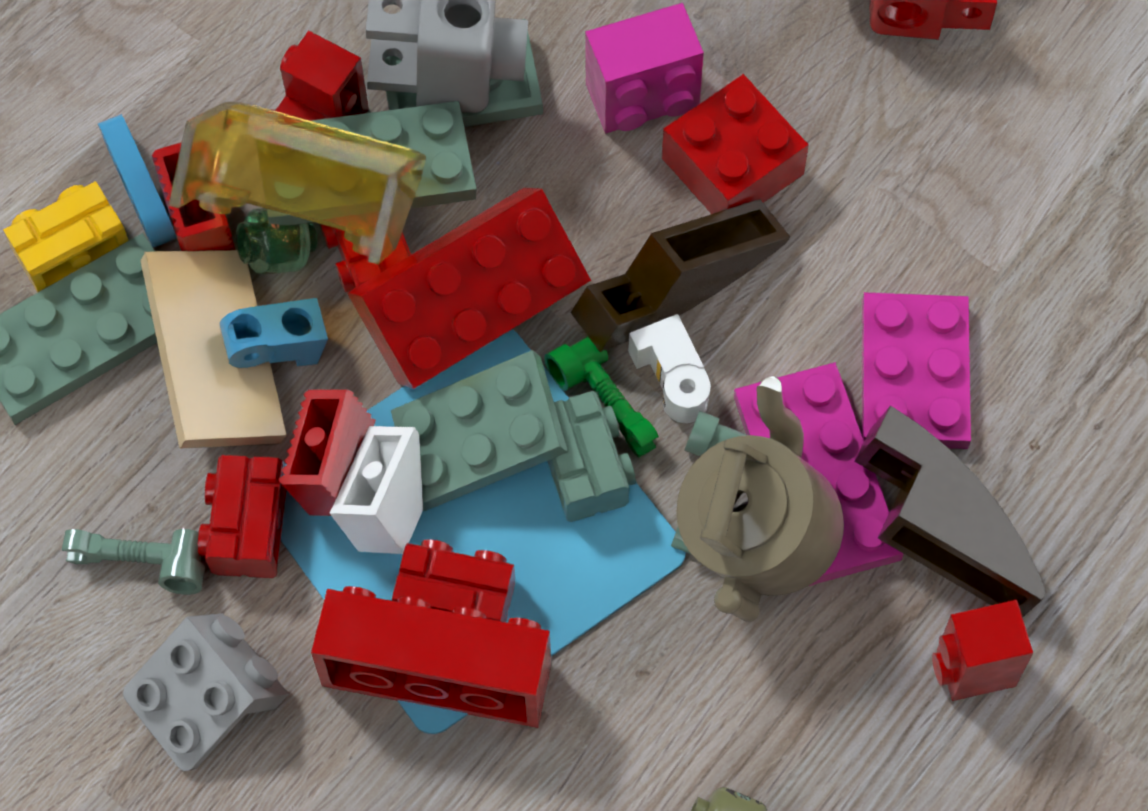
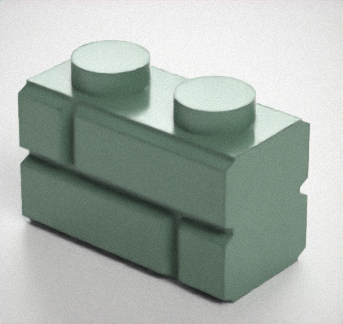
M594 391L569 397L567 401L559 400L554 402L568 452L547 462L567 521H577L594 516L597 512L604 513L626 506L629 503V486L636 484V478L629 455L627 453L618 455L613 438L619 437L620 433L612 407L602 408L597 392Z

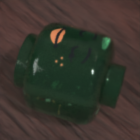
M266 208L252 209L245 217L244 222L239 223L236 230V248L240 260L244 264L248 263L254 272L261 275L300 271L308 262L310 252H314L317 246V233L312 222L296 225L269 224Z

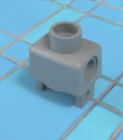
M369 0L366 39H371L367 89L417 93L416 107L459 101L461 112H481L487 107L489 102L490 79L524 81L528 20L495 17L496 0ZM388 5H397L401 8L400 12L396 14L386 13L383 9ZM389 56H396L401 59V62L391 66L386 64L384 60Z

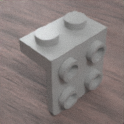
M223 613L186 617L128 682L123 691L126 702L179 769L183 771L198 768L246 714L274 710L289 695L277 680L278 674L275 668L267 660L257 656L244 640L245 634L239 624Z

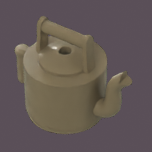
M775 376L767 377L757 386V406L762 421L769 429L770 438L754 435L738 436L714 445L704 452L691 466L682 482L677 500V523L685 546L702 565L725 578L723 586L717 590L714 596L715 606L719 611L732 614L745 622H752L758 618L760 611L758 605L761 595L777 596L790 594L802 590L817 581L835 560L841 546L844 530L842 508L836 491L819 471L801 458L804 444L800 419L790 409L784 407L781 381ZM743 493H746L748 497L746 508L740 512H734L735 503Z

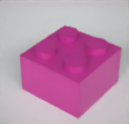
M683 2L585 31L586 87L605 134L616 130H634L642 126L646 121L666 115L671 117L680 116L700 104L704 52Z

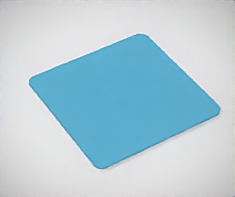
M512 329L415 389L403 386L366 412L370 413L371 418L376 420L374 426L395 427L391 414L392 409L529 352L531 349L519 334ZM544 367L553 401H567L569 397L560 389ZM547 461L427 511H422L409 541V544L421 546L423 540H438L452 546L454 553L474 556L478 550H488L503 555L507 559L506 563L514 564L516 577L506 622L508 623L510 618H525L539 623L541 629L549 630L551 657L677 570L683 564L686 552L671 547L676 533L637 483L629 486V503L626 506L604 513L597 512L594 516L577 521H567ZM287 491L281 542L321 597L325 599L327 589L343 591L344 587L355 586L375 593L376 598L392 601L403 554L358 552L332 516L308 515ZM397 700L415 726L428 734L444 732L468 715V713Z

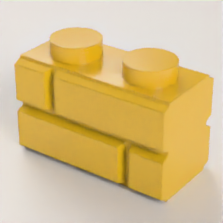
M96 181L85 187L83 185H74L67 188L59 195L56 202L39 211L37 209H29L21 212L13 219L9 227L3 229L12 251L37 293L129 241L120 219Z

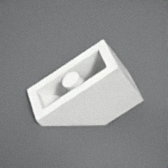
M369 426L330 514L358 552L403 554L405 545L409 543L423 511L419 433L415 427Z

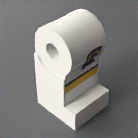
M673 315L629 333L628 352L636 369L648 364L651 365L663 389L662 404L666 414L676 422H695L699 411H707L711 384L679 315Z

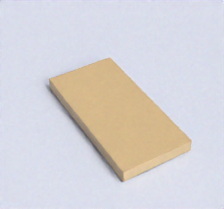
M245 250L145 252L141 259V266L179 448L282 443L286 437V430L270 362L249 368L233 367L229 364L220 330V321L227 314L238 309L257 306Z

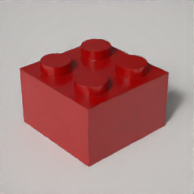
M742 74L663 128L662 160L711 214L759 199L764 203L800 178L805 172L809 144L754 84Z

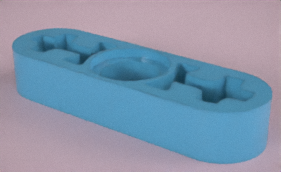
M122 114L98 123L109 154L151 246L155 248L177 239L165 207Z

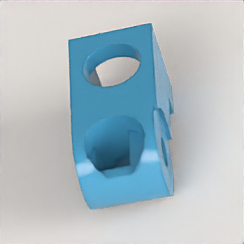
M317 298L238 309L227 314L220 321V330L229 364L237 368L254 367L265 362L277 363L296 360L297 366L318 364L328 341Z

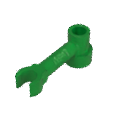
M587 336L570 347L562 344L544 355L546 368L561 390L567 391L581 382H587L593 391L597 392L599 399H601L605 407H612L620 432L625 437L629 448L637 457L640 458L656 448L653 440L659 436L653 425L640 412H636L630 403L625 400V397L622 396L623 394L601 366L608 361L607 350L600 352Z

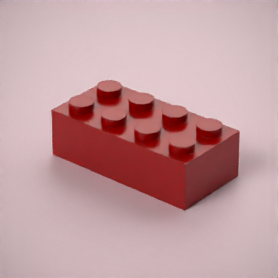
M522 188L349 291L347 294L398 384L415 389L592 280L543 189Z
M355 586L344 587L343 591L327 589L311 650L322 687L468 713V715L535 728L539 727L551 670L550 631L541 629V625L535 621L525 618H510L507 623L486 619L484 613L467 607H456L453 609V612L433 609L428 602L414 597H400L397 602L376 598L375 593Z

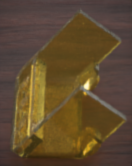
M224 102L186 121L169 206L180 208L196 199L200 200L199 206L204 210L219 214H230L232 207H241L246 203L344 230V237L353 243L352 249L355 252L369 256L368 262L380 264L397 248L422 178L426 156L410 148L241 102Z

